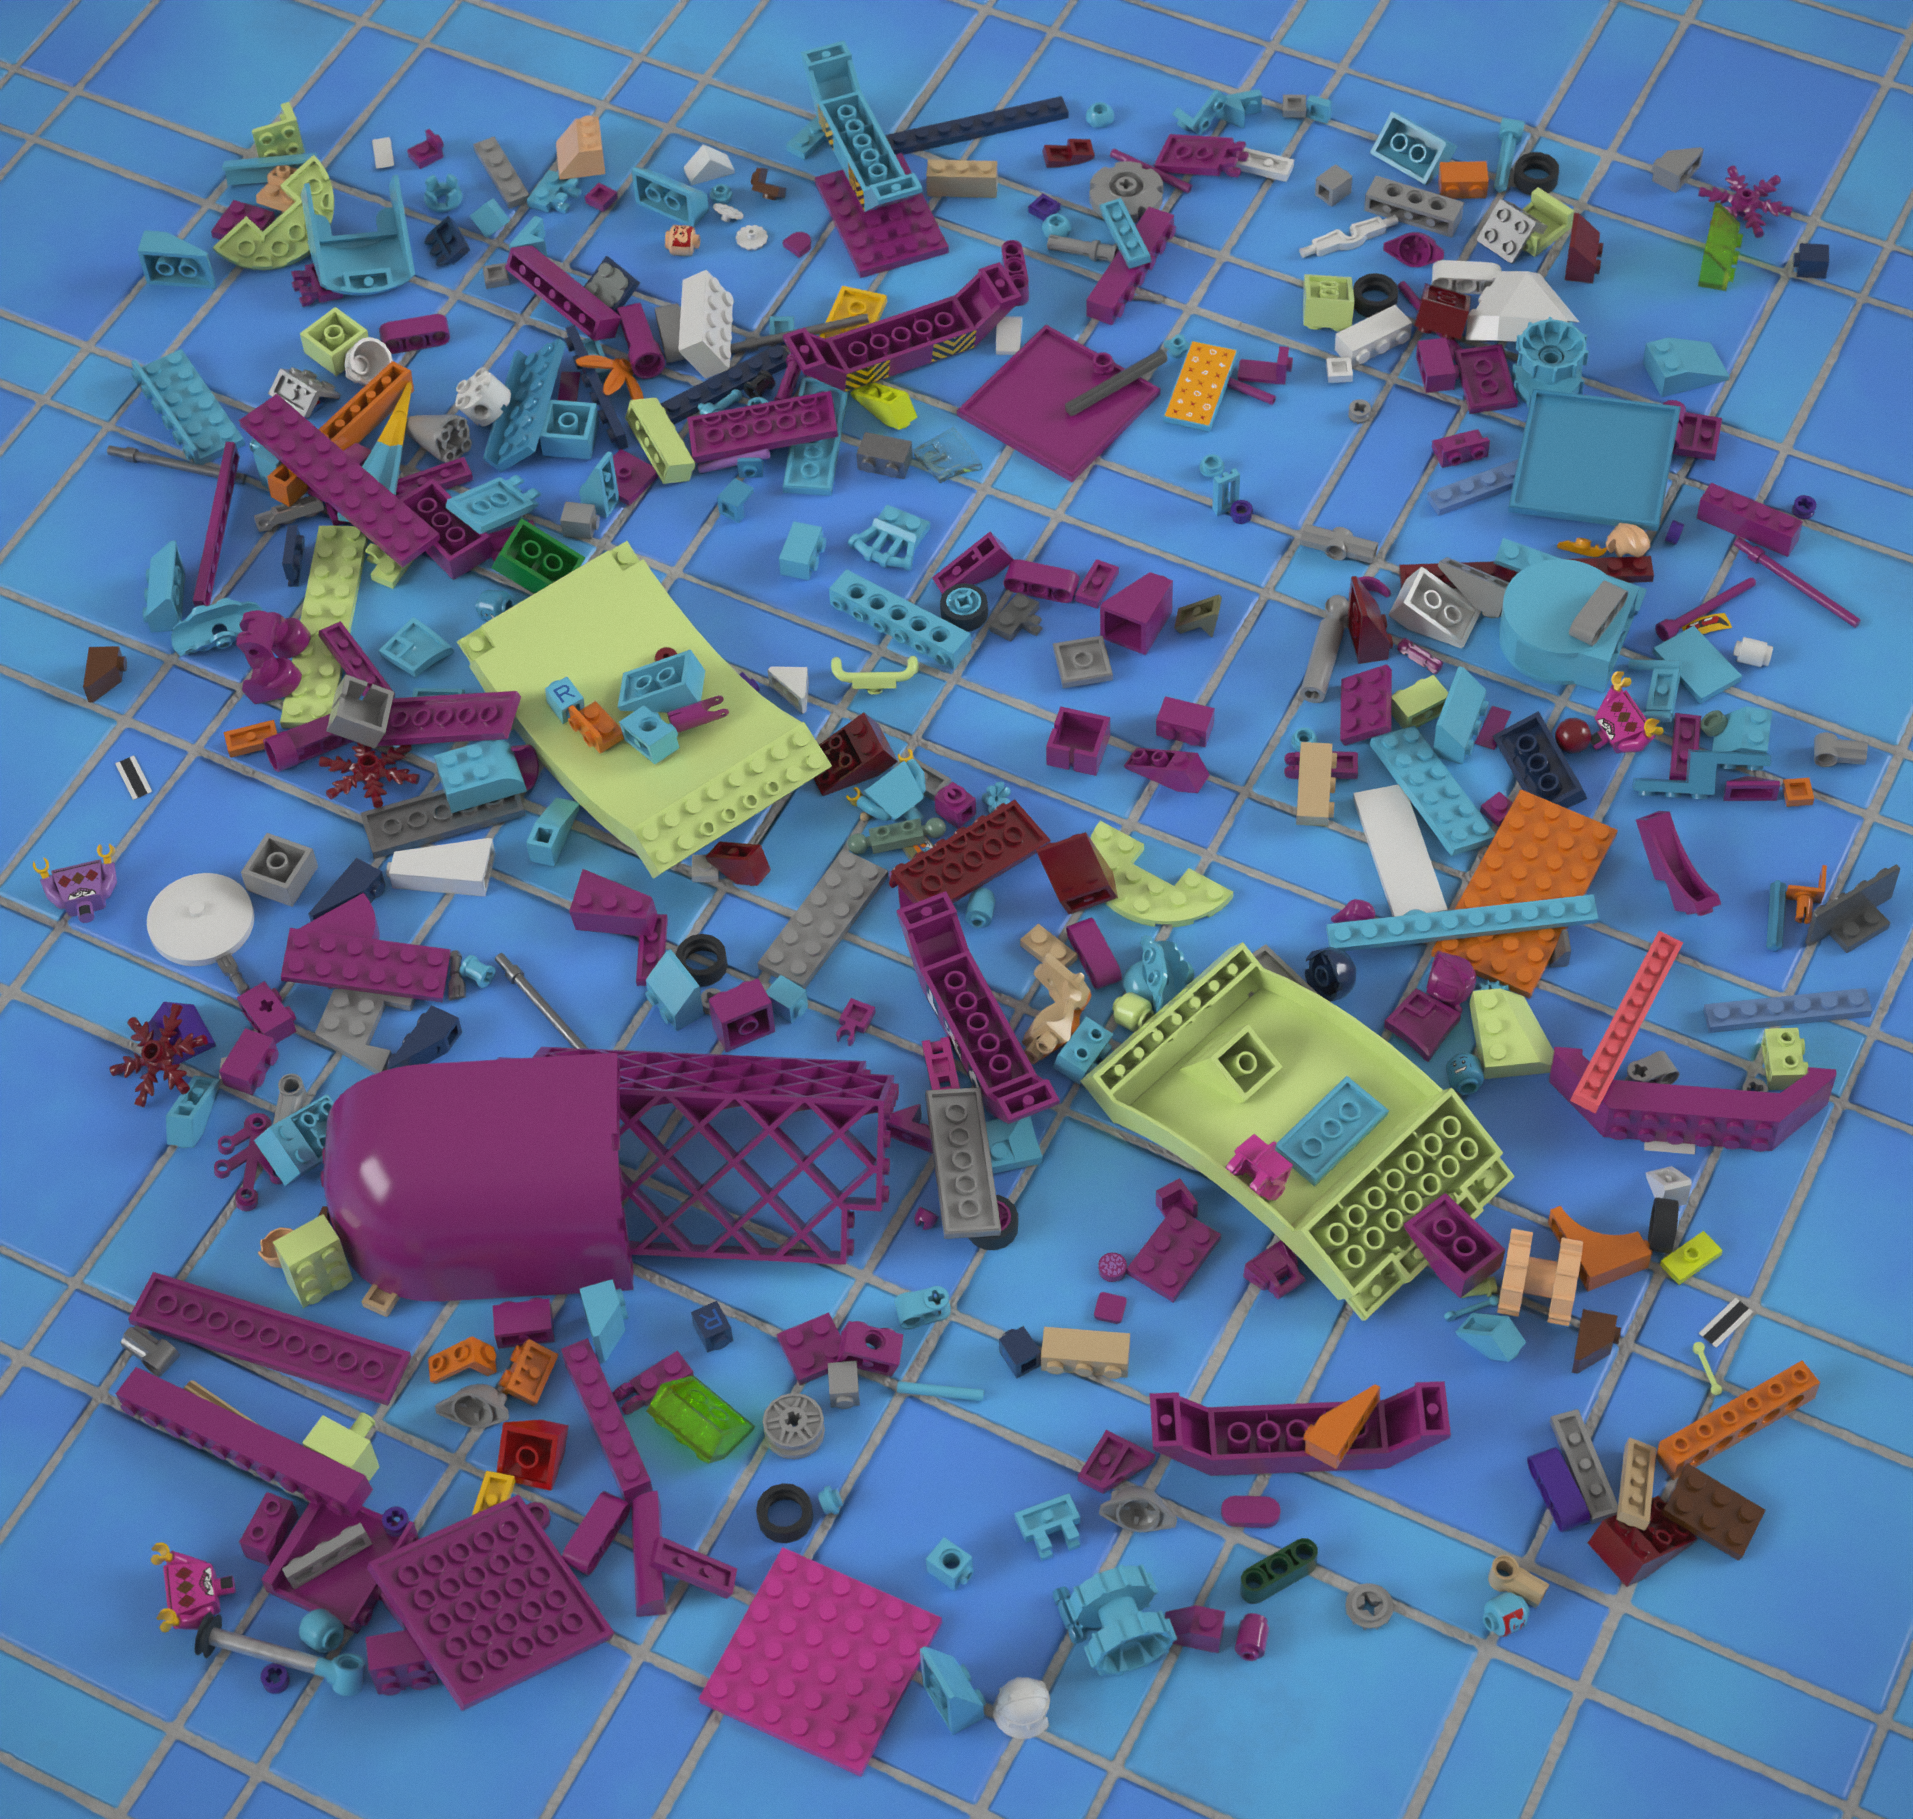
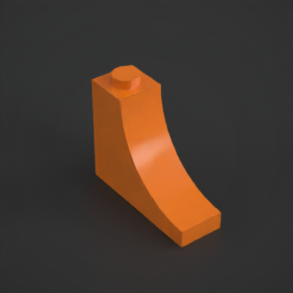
M1561 1205L1550 1209L1548 1225L1559 1244L1562 1238L1583 1241L1578 1276L1587 1292L1649 1267L1652 1250L1649 1249V1242L1646 1239L1643 1240L1638 1231L1624 1235L1601 1234L1576 1223L1567 1215Z

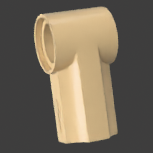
M1508 1555L1496 1557L1488 1575V1582L1493 1589L1521 1596L1527 1604L1534 1608L1539 1606L1550 1585L1519 1567L1517 1561ZM1504 1570L1508 1572L1510 1576L1503 1577L1500 1574H1498L1497 1571Z

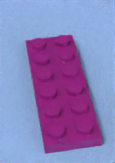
M517 691L393 698L386 732L377 746L508 739L521 696Z
M290 928L281 972V981L443 1003L451 949Z

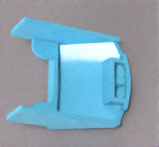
M393 175L389 184L392 207L381 209L376 216L378 232L332 236L330 223L326 217L315 215L310 184H304L301 200L308 235L307 243L321 287L346 295H374L400 287L414 277L415 270L398 175Z

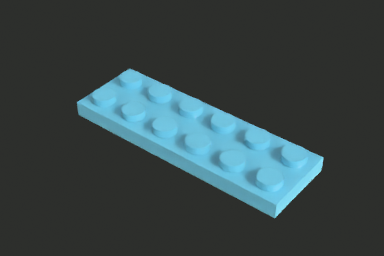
M1415 725L1371 739L1369 744L1451 856L1491 844L1496 835Z

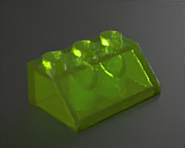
M1715 202L1698 286L1726 291L1728 282H1733L1736 268H1732V265H1737L1740 252L1735 249L1741 248L1743 234H1739L1741 224L1718 202Z
M694 1375L662 1383L646 1411L659 1426L668 1429L675 1435V1439L678 1442L687 1445L696 1453L698 1459L708 1464L725 1459L755 1428L750 1421Z

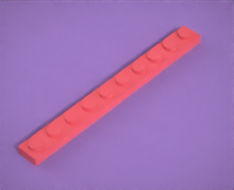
M1658 931L1570 1101L1593 1113L1597 1112L1683 942Z

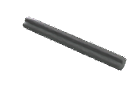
M1163 349L1152 353L1065 404L1066 412L1070 416H1074L1168 361L1167 354Z

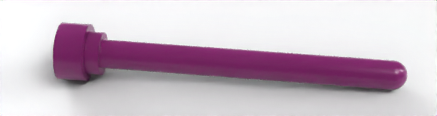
M1750 577L1675 620L1665 619L1655 626L1658 637L1665 642L1676 636L1679 629L1754 587L1756 580Z

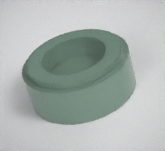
M1711 711L1703 717L1701 729L1707 736H1716L1725 729L1728 720L1721 711Z

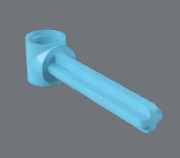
M1502 117L1498 136L1502 145L1493 186L1498 193H1502V191H1506L1508 188L1515 146L1522 140L1525 121Z

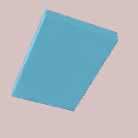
M1695 626L1653 648V654L1658 660L1681 661L1679 682L1700 704L1742 680V675Z

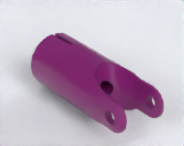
M718 695L669 711L667 715L669 722L680 733L724 718L729 714V710L707 711L709 708L723 702V696Z

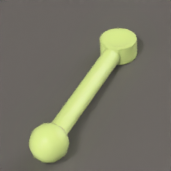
M1696 1342L1693 1345V1352L1700 1357L1712 1385L1711 1392L1713 1395H1720L1722 1387L1717 1384L1705 1357V1345L1702 1342Z

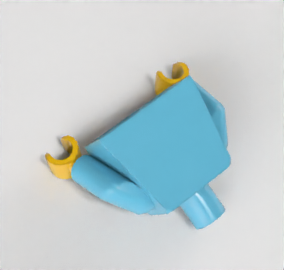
M907 749L908 758H901L900 754H898L900 764L863 792L864 795L859 788L854 787L853 789L857 796L855 798L846 796L851 805L858 806L868 815L884 821L890 819L895 821L901 815L906 820L920 818L921 821L924 816L915 805L924 799L923 794L926 791L925 774L914 759L912 750Z

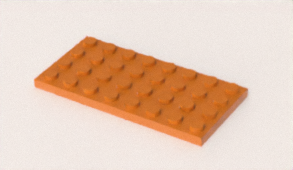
M1520 789L1454 910L1584 896L1613 844L1618 830ZM1568 926L1437 941L1432 949L1431 956L1435 957L1436 952L1440 951L1462 957L1473 966L1476 976L1485 980L1488 979L1490 982L1499 980L1500 984L1508 985L1509 990L1530 999L1550 962L1562 929H1567Z

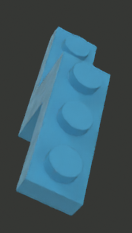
M1688 749L1686 780L1633 778L1632 788L1635 791H1639L1641 796H1654L1655 792H1665V797L1680 798L1681 793L1692 794L1691 798L1707 799L1708 795H1715L1717 764H1721L1720 768L1736 769L1737 765H1747V770L1762 771L1763 766H1770L1771 756L1767 753Z

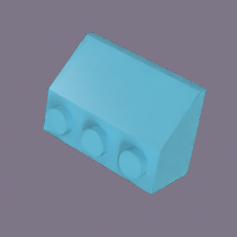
M1391 111L1370 154L1419 182L1428 185L1439 174L1440 162H1450L1458 146L1404 115Z
M632 168L637 204L693 228L709 211L708 197L703 191L650 169Z
M170 541L151 558L150 569H146V580L149 586L144 590L147 607L143 608V620L145 623L148 622L151 632L173 631V627L182 621L185 569L176 541Z
M1458 666L1436 724L1433 749L1439 758L1463 764L1466 755H1471L1475 742L1472 740L1473 735L1478 736L1482 721L1479 720L1480 716L1486 715L1489 701H1485L1486 689L1464 667Z

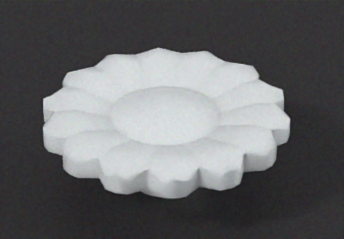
M721 203L713 205L714 210L722 214L721 220L725 222H730L731 218L742 220L744 217L742 212L732 206Z
M747 225L737 232L735 238L741 248L749 251L757 250L767 244L768 235L767 231L763 230L762 227Z

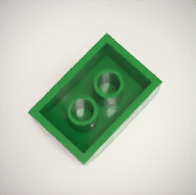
M521 518L491 568L535 594L578 569L585 557Z

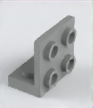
M1500 199L1478 235L1477 241L1513 264L1531 234L1534 232L1543 234L1548 226L1512 202Z
M291 367L290 370L280 368L268 393L272 397L278 394L304 417H310L320 396L339 399L341 396L340 393L334 390V385L326 381L320 382L317 380L315 373L306 369L302 372L294 367Z

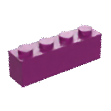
M1710 483L1701 497L1697 513V519L1786 557L1790 555L1797 544L1803 523L1802 520L1714 483Z

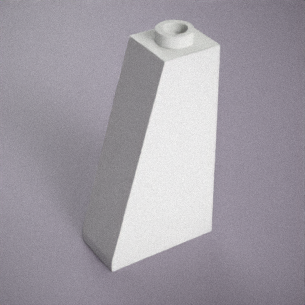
M485 838L394 852L392 862L387 864L386 875L390 878L392 887L395 889L485 897L496 855L493 840Z

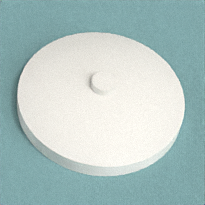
M213 873L193 874L169 884L156 896L147 915V930L155 949L169 961L184 966L210 965L217 963L216 960L230 953L231 955L234 954L247 941L254 925V909L246 890L235 880Z

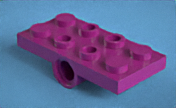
M1677 400L1664 402V405L1681 407L1673 454L1715 461L1722 418L1686 412L1685 405Z

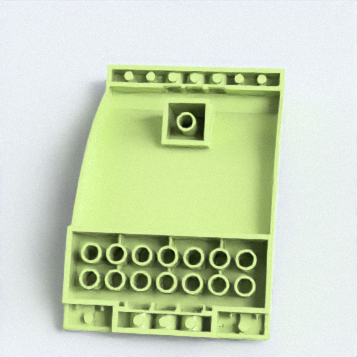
M628 541L599 555L457 641L471 663L470 669L486 693L517 691L520 694L521 699L511 730L515 729L526 744L534 747L542 764L591 816L620 841L636 851L653 879L832 766L804 722L784 712L759 694L712 648L672 600L644 559L641 561L638 559ZM663 647L673 648L677 654L691 649L705 670L701 701L718 695L723 696L724 700L721 704L713 706L707 711L728 709L729 714L724 718L678 733L677 740L680 748L657 764H653L625 740L620 741L601 754L593 746L589 747L584 741L582 734L579 731L575 732L569 722L562 724L547 704L545 688L556 680L568 677L584 698V707L596 701L620 726L619 721L634 712L620 711L618 709L623 673L655 662L656 652ZM657 712L664 722L670 723L667 713Z
M1243 942L1225 951L1080 1080L1114 1124L1117 1123L1171 1151L1229 1193L1273 1231L1310 1268L1338 1300L1345 1299L1362 1321L1367 1320L1404 1283L1412 1281L1429 1264L1405 1230L1404 1224L1444 1193L1475 1220L1484 1211L1483 1207L1515 1177L1500 1158L1503 1154L1502 1150L1453 1088L1442 1090L1429 1076L1390 1043L1322 996L1286 977L1264 969ZM1252 991L1254 995L1249 997L1248 994ZM1346 1076L1389 1110L1388 1116L1316 1186H1313L1292 1168L1284 1185L1285 1190L1277 1200H1268L1263 1196H1259L1249 1187L1253 1179L1246 1173L1243 1176H1236L1226 1169L1227 1164L1235 1155V1149L1249 1137L1255 1134L1268 1145L1273 1141L1277 1143Z

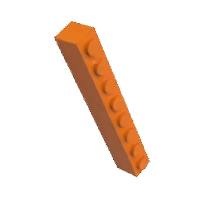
M392 361L323 424L319 430L343 451L353 444L359 443L394 411L408 382H411L412 385L411 394L414 392L411 370ZM283 463L267 476L271 498L288 507H291L309 488L305 482Z

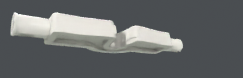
M1396 215L1383 220L1377 216L1369 220L1353 223L1350 226L1352 236H1346L1339 229L1334 230L1324 236L1313 239L1312 245L1300 248V255L1302 258L1316 253L1318 257L1337 250L1355 249L1364 244L1366 240L1385 234L1386 228L1398 225V219Z

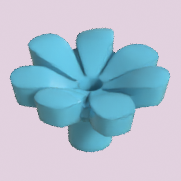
M1001 781L996 782L994 786H988L986 789L987 793L982 795V802L989 805L988 813L991 814L1000 804H1008L1010 802V799L1006 797L1011 794L1009 787H1004V782Z

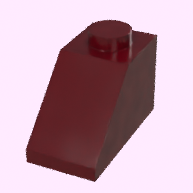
M719 841L706 855L707 862L734 883L740 885L758 886L771 871L762 846L758 844Z

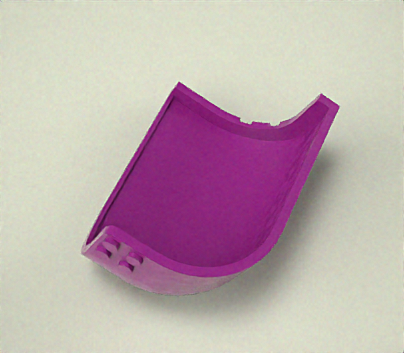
M617 1053L408 1065L368 1076L349 1087L334 1102L327 1118L325 1148L322 1151L324 1171H321V1185L324 1187L333 1229L340 1239L346 1260L353 1270L371 1285L375 1284L378 1286V1289L389 1294L393 1292L398 1297L417 1301H457L580 1293V1288L612 1279L615 1289L621 1288L622 1291L633 1290L634 1266L627 1233L625 1210L622 1208L621 1202L623 1188L618 1150H620V1066Z

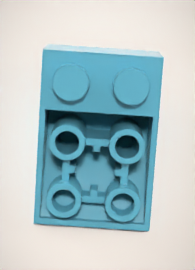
M328 1094L270 1126L254 1140L285 1186L323 1163L322 1151L325 1148L327 1118L334 1104Z

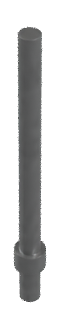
M866 313L805 328L808 333L817 335L869 323V318ZM795 330L760 338L755 336L746 338V341L731 344V354L746 350L753 352L757 351L759 347L784 342L783 335Z
M109 445L107 448L108 455L124 458L128 462L136 463L140 461L200 475L219 477V468L139 452L137 448L132 447L125 449ZM237 472L235 482L244 484L246 482V474Z
M503 953L498 954L495 957V961L505 971V976L512 984H517L573 1048L588 1049L524 977V972L518 965H513Z

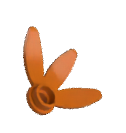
M588 355L576 359V363L581 367L611 369L603 386V393L609 396L615 393L626 381L631 399H644L639 384L632 376L634 372L628 360L624 358L612 360L598 355Z

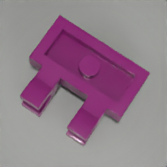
M314 263L305 265L304 271H291L294 279L292 287L294 291H300L302 297H299V301L302 307L311 305L317 298L320 303L343 298V294L320 286Z

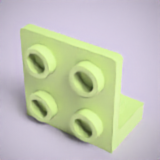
M290 102L280 104L283 114L279 115V122L252 130L258 158L305 153L297 119Z

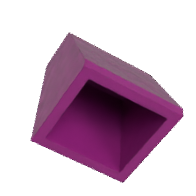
M1149 572L1102 602L1100 605V636L1103 635L1104 640L1146 655L1172 614L1173 580Z

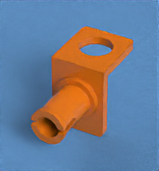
M1822 865L1818 888L1788 885L1786 899L1797 901L1796 922L1802 923V918L1804 917V924L1811 923L1813 902L1821 903L1825 894L1827 865Z

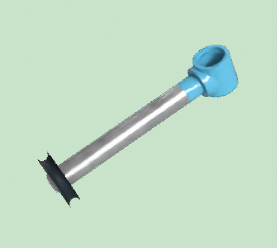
M212 1612L205 1615L198 1628L195 1639L196 1655L203 1653L204 1657L208 1658L215 1647L325 1677L327 1678V1683L333 1684V1690L340 1695L354 1696L362 1691L365 1661L357 1654L346 1653L329 1660L221 1629V1615L217 1614L214 1617Z

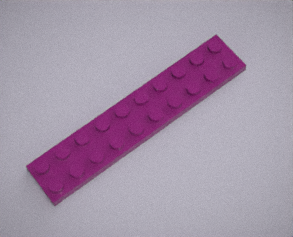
M278 394L239 420L240 427L402 568L440 541V535Z
M156 1272L152 1273L128 1318L131 1325H138L140 1328L387 1406L412 1358L408 1351Z

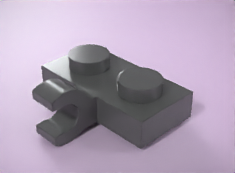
M1018 592L989 625L990 632L1009 641H1012L1022 628L1037 636L1043 629L1039 626L1042 619L1034 615L1039 610V602Z

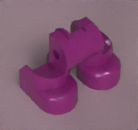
M260 610L245 612L239 624L243 632L237 635L236 645L245 654L253 672L251 679L243 680L242 691L254 704L283 698L291 694L298 687L302 677L299 668L288 658H292L304 651L311 639V633L296 618H284L279 613H268Z

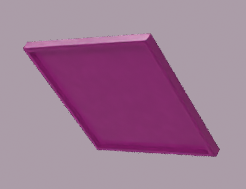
M1045 325L957 410V416L1068 481L1073 482L1161 395V389L1139 377L1074 416H1070L1065 410L1067 402L1125 370V368L1114 363L1112 372L1105 375L1095 373L1094 369L1091 368V362L1098 353L1054 328Z

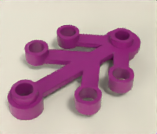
M262 1113L249 1115L244 1121V1128L232 1136H222L218 1140L219 1152L228 1155L234 1151L237 1145L250 1138L248 1147L230 1159H221L214 1164L215 1176L224 1179L230 1175L231 1171L246 1162L243 1186L235 1195V1204L242 1211H251L258 1204V1194L254 1189L258 1163L270 1175L272 1183L282 1184L280 1178L274 1176L276 1172L254 1142L259 1135L272 1126L270 1118ZM260 1123L262 1126L256 1127L253 1124ZM229 1143L231 1146L223 1147L222 1144ZM219 1167H226L227 1170H226V1171H219L218 1168H219ZM246 1194H247V1195H251V1197H250V1198H243L242 1195H246Z

